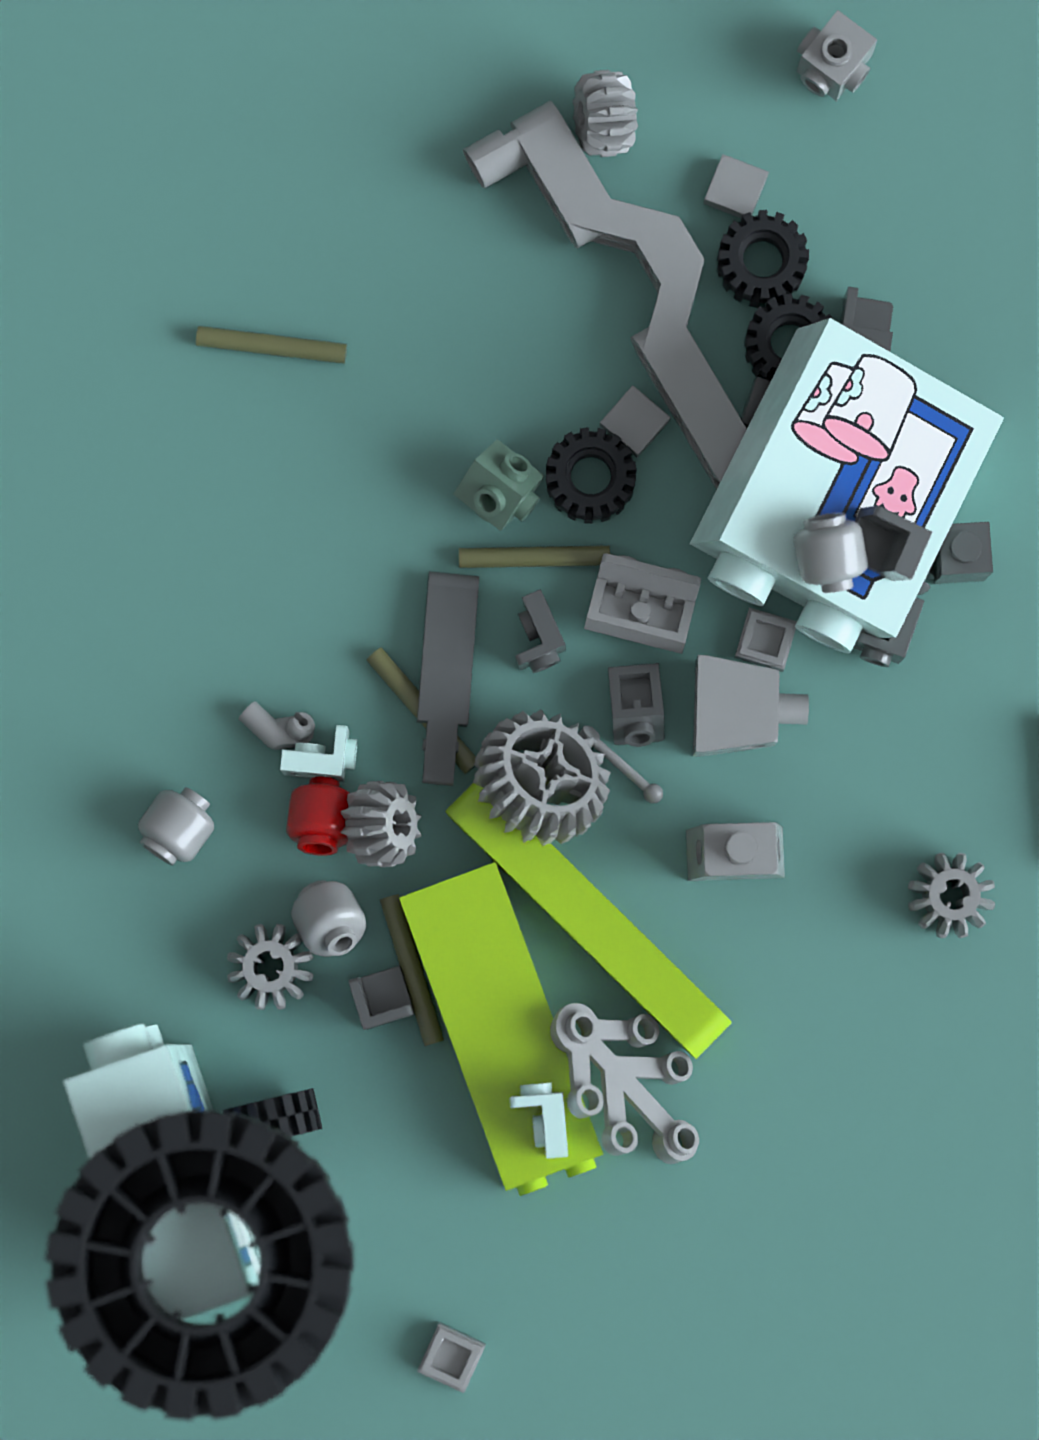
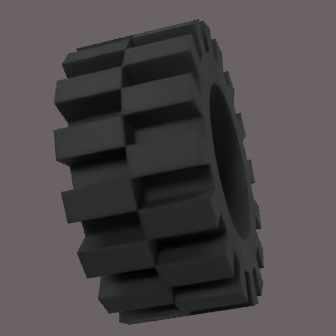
M759 210L758 215L753 217L751 212L742 215L741 221L738 223L734 220L729 225L727 233L723 234L717 256L718 277L722 276V286L726 292L731 289L735 293V300L741 303L743 299L750 301V307L758 308L759 303H766L767 300L773 297L778 301L782 299L783 294H792L794 290L797 291L806 273L809 260V249H806L807 239L804 233L799 235L797 232L799 225L793 220L788 224L783 220L785 215L776 212L775 217L767 216L768 210ZM756 242H768L774 245L782 257L780 269L767 277L752 274L746 268L743 260V254L750 245Z
M783 294L782 299L776 301L775 297L767 300L763 308L759 307L749 323L744 341V347H746L745 358L747 364L751 362L753 366L752 373L756 377L761 375L763 378L771 381L782 360L774 352L771 345V336L775 330L784 325H795L801 328L828 318L833 319L830 314L825 316L822 312L823 305L818 301L815 305H812L808 302L809 297L801 295L799 299H792V294Z
M589 427L580 428L579 433L573 435L571 431L564 436V440L560 444L557 442L552 448V454L548 457L546 464L545 482L547 484V492L549 498L553 499L554 506L560 512L563 510L568 514L567 518L576 521V518L583 519L584 523L593 524V520L601 519V522L610 520L611 515L615 513L618 515L624 509L625 504L630 501L636 483V462L632 459V451L629 446L625 447L621 443L622 438L615 433L612 437L606 434V429L598 428L596 432L589 431ZM594 457L602 460L608 466L611 479L603 491L596 494H586L574 486L571 479V471L574 465L581 459Z
M314 1088L223 1110V1113H238L259 1119L260 1123L273 1129L278 1128L290 1137L323 1129Z

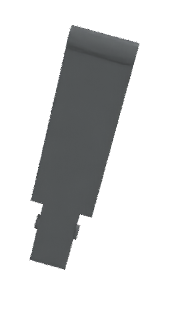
M432 571L428 573L417 723H427L426 738H423L422 750H424L422 783L453 786L455 758L459 750V742H457L458 726L467 727L469 721L479 576Z

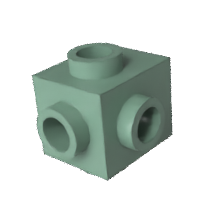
M497 439L473 461L453 495L473 509L481 519L502 531L515 517L522 522L532 512L540 500V497L534 492L545 475L534 468L525 457L515 453Z

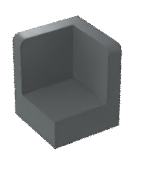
M848 286L843 298L840 324L890 352L893 332H890L893 304L887 301L857 297L858 288Z
M878 505L860 508L855 522L859 524L862 531L868 562L867 569L892 581L912 580L932 535V531Z
M400 966L348 980L363 1030L372 1029L415 1015Z

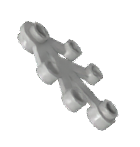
M572 1003L559 1009L551 1023L550 1034L556 1047L568 1053L571 1091L567 1097V1105L570 1112L575 1117L583 1119L598 1114L603 1107L605 1129L601 1138L602 1145L613 1156L623 1155L633 1151L638 1142L635 1128L626 1122L625 1098L653 1128L652 1146L655 1154L661 1161L667 1164H676L692 1158L699 1145L697 1130L686 1121L674 1120L637 1080L662 1079L663 1082L669 1085L686 1081L690 1078L693 1071L689 1056L682 1051H675L661 1058L615 1056L603 1043V1041H627L635 1048H641L654 1043L659 1036V1026L656 1020L648 1014H641L627 1021L598 1019L589 1007L580 1003ZM576 1022H577V1024H578L579 1027H580L581 1035H579L578 1032L576 1031V1028H575V1023H576ZM638 1023L644 1028V1038L638 1033ZM672 1060L678 1066V1075L671 1068ZM590 1061L601 1072L602 1093L596 1086L591 1084ZM582 1093L585 1094L589 1100L588 1109H586L581 1102ZM617 1131L623 1136L624 1142L622 1147L616 1141ZM678 1134L682 1140V1146L678 1142Z

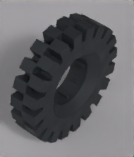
M215 1110L186 1111L158 1117L144 1124H138L116 1136L111 1144L102 1150H98L78 1171L81 1175L72 1187L66 1189L55 1212L56 1215H59L56 1229L50 1232L48 1237L45 1261L51 1262L52 1279L46 1281L51 1309H58L63 1325L57 1329L70 1353L75 1350L78 1351L87 1363L83 1370L102 1388L110 1385L122 1394L120 1397L121 1401L144 1412L149 1407L165 1412L164 1418L192 1421L196 1416H211L212 1420L240 1415L244 1409L255 1405L259 1408L282 1395L290 1385L297 1380L299 1381L321 1357V1354L335 1335L341 1318L345 1314L352 1289L350 1288V1282L354 1269V1247L348 1230V1223L350 1221L341 1196L337 1197L329 1182L330 1176L316 1158H311L299 1147L300 1143L278 1128L273 1129L260 1123L259 1119L238 1113L215 1112ZM207 1203L222 1207L220 1215L224 1217L227 1216L229 1211L232 1212L251 1232L254 1240L248 1244L250 1248L257 1246L259 1253L260 1269L257 1285L250 1283L246 1289L253 1293L251 1298L239 1312L225 1319L222 1312L214 1316L216 1322L199 1324L181 1320L179 1318L182 1312L177 1310L173 1315L169 1314L152 1297L148 1286L152 1285L153 1282L151 1279L145 1280L143 1275L142 1258L145 1243L152 1244L155 1240V1237L150 1235L152 1228L162 1216L175 1207L179 1215L187 1212L185 1204Z

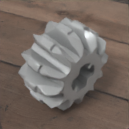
M598 70L591 74H582L574 88L575 98L572 100L574 106L572 118L575 120V134L579 138V146L589 156L612 157L618 153H627L636 140L635 130L638 128L636 121L638 109L635 105L636 93L631 87L630 79L627 75H623L622 72H610V70Z
M369 781L367 784H360L356 792L347 795L349 808L341 811L342 816L346 820L345 828L341 833L347 835V852L355 854L358 864L394 867L396 864H404L406 856L415 854L416 846L414 839L422 836L417 828V821L422 815L415 812L416 796L408 795L405 784Z
M944 853L935 855L934 862L937 872L926 863H921L917 867L919 874L927 883L921 881H910L908 883V889L912 892L922 893L923 898L908 903L909 910L917 911L925 907L928 913L918 922L922 929L929 927L936 919L939 920L936 928V936L938 938L947 937L951 922L958 938L967 937L968 926L966 920L976 928H982L986 924L984 918L976 909L993 910L995 907L994 901L981 898L980 893L993 889L995 887L994 881L986 880L978 884L975 878L984 870V865L981 862L971 866L967 872L964 871L967 861L966 854L964 853L956 854L951 868L948 858ZM946 882L953 883L952 889L960 887L963 898L956 901V910L950 909L951 902L943 904L940 899V893L947 890Z
M262 924L255 926V935L258 941L255 945L247 936L239 935L237 941L239 945L247 950V953L243 956L230 952L227 956L228 961L242 964L243 969L228 974V981L234 983L246 979L248 982L237 994L240 1000H246L257 989L256 1009H265L269 993H272L276 1008L279 1010L285 1009L286 999L283 990L286 989L294 998L301 999L304 993L293 983L295 978L303 981L313 980V973L298 970V964L313 960L312 952L304 951L296 955L293 953L302 943L298 933L293 935L283 945L286 927L281 924L275 926L271 941L268 939L267 930ZM267 953H270L273 959L283 961V971H276L280 976L274 981H271L268 975L258 973V963H265L261 958Z

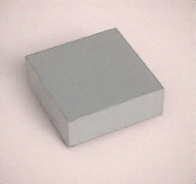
M722 154L703 204L742 218V215L749 212L752 215L769 172Z
M632 385L600 422V427L606 429V432L612 437L615 433L622 438L621 443L625 447L628 445L632 454L638 458L669 423L671 417Z
M749 608L734 658L783 672L795 634L797 621Z
M439 1322L417 1372L464 1393L486 1344Z

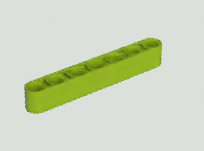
M472 783L444 812L652 1016L667 1033L693 1058L697 1059L732 1023L730 1019L551 843L542 847L536 835L531 840L523 843L521 830L515 828L505 833L506 821L502 817L489 819L490 810L493 806L491 803L478 802L479 793L483 788Z

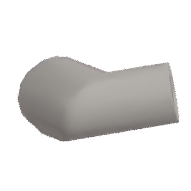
M256 701L251 703L238 718L266 746L273 750L295 748V743H308L313 738L315 730L313 718L305 712H296L295 716L274 719Z

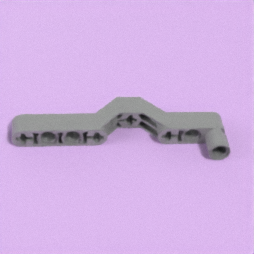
M551 101L510 123L512 131L503 135L501 131L496 130L464 148L465 158L476 179L484 189L526 166L575 248L578 249L591 241L635 253L658 292V297L650 326L631 337L632 345L717 490L747 429L687 329L702 273L704 257L680 217L611 199L562 115Z

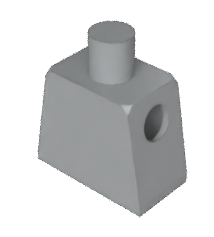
M698 655L695 661L693 756L702 757L775 746L778 742L779 724L807 725L809 714L808 694L779 693V670L708 655Z
M777 822L704 824L686 830L688 881L785 878L783 827Z

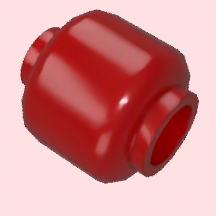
M323 776L313 777L309 780V784L301 785L292 791L289 799L286 832L290 839L297 843V848L300 851L310 855L327 856L337 853L338 848L348 843L347 835L341 833L345 828L346 821L341 811L349 808L347 795L350 792L339 787L340 782L338 780Z

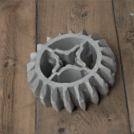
M542 709L533 713L530 717L522 711L514 715L511 720L506 718L504 721L499 722L493 732H489L482 741L481 750L476 755L475 763L473 764L478 768L473 783L483 788L479 793L478 802L491 803L493 806L490 810L489 819L502 817L506 821L505 833L517 828L521 830L523 843L531 840L536 835L542 847L550 844L554 839L562 845L564 842L570 841L573 836L583 835L590 828L591 822L594 823L601 816L602 809L604 808L603 804L608 799V794L611 791L605 786L609 781L608 778L611 772L600 767L605 754L596 753L591 750L594 737L583 739L577 734L579 723L568 728L563 725L561 713L553 716L548 721ZM549 802L559 805L561 802H564L569 805L555 806L546 803Z

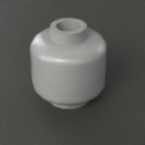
M842 512L819 515L804 520V528L794 536V546L800 576L803 581L812 585H821L822 593H835L852 588V578L862 574L868 566L859 524L852 520H846L845 513Z
M187 787L183 789L181 794L173 790L161 791L138 822V829L143 836L139 843L150 853L171 866L177 860L180 862L193 860L214 830V822L205 812L210 803Z
M324 880L309 884L300 892L291 911L293 924L305 947L313 954L322 957L340 956L350 952L363 937L366 929L365 914L354 894L345 884L336 881Z

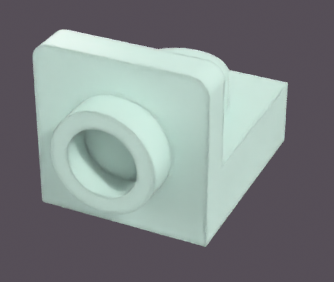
M337 725L333 754H325L326 746L295 743V751L282 750L280 770L284 776L304 778L323 776L344 781L346 769H355L357 739H349V729L347 726Z
M551 1083L520 1085L521 1096L510 1097L511 1108L542 1105L543 1115L533 1116L535 1147H546V1158L568 1157L563 1092L552 1093Z

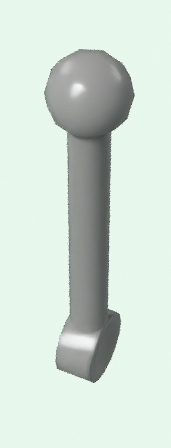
M586 725L581 729L578 735L583 739L594 737L592 747L598 752L605 754L604 757L636 784L643 791L647 802L657 803L661 801L663 789L659 785L648 783L600 740L599 733L593 727Z

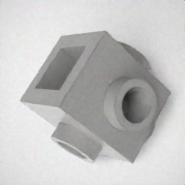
M837 10L821 31L813 27L799 45L797 52L801 54L797 73L801 75V81L810 91L822 97L827 94L837 101L846 88L852 93L855 92L870 72L871 68L866 63L873 55L877 39Z

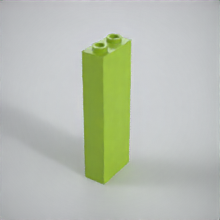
M496 862L399 897L505 1190L516 1187L519 1196L548 1186L545 1176L565 1169L567 1177L570 1178L596 1168L594 1158L604 1154L590 1117L577 1118L568 1108L567 1097L571 1091L568 1057L552 1041L550 1027L553 1016ZM551 1083L552 1093L563 1092L568 1157L546 1158V1147H535L533 1116L543 1115L542 1105L511 1108L510 1097L521 1096L520 1085ZM581 1095V1102L583 1106L586 1108L583 1097Z

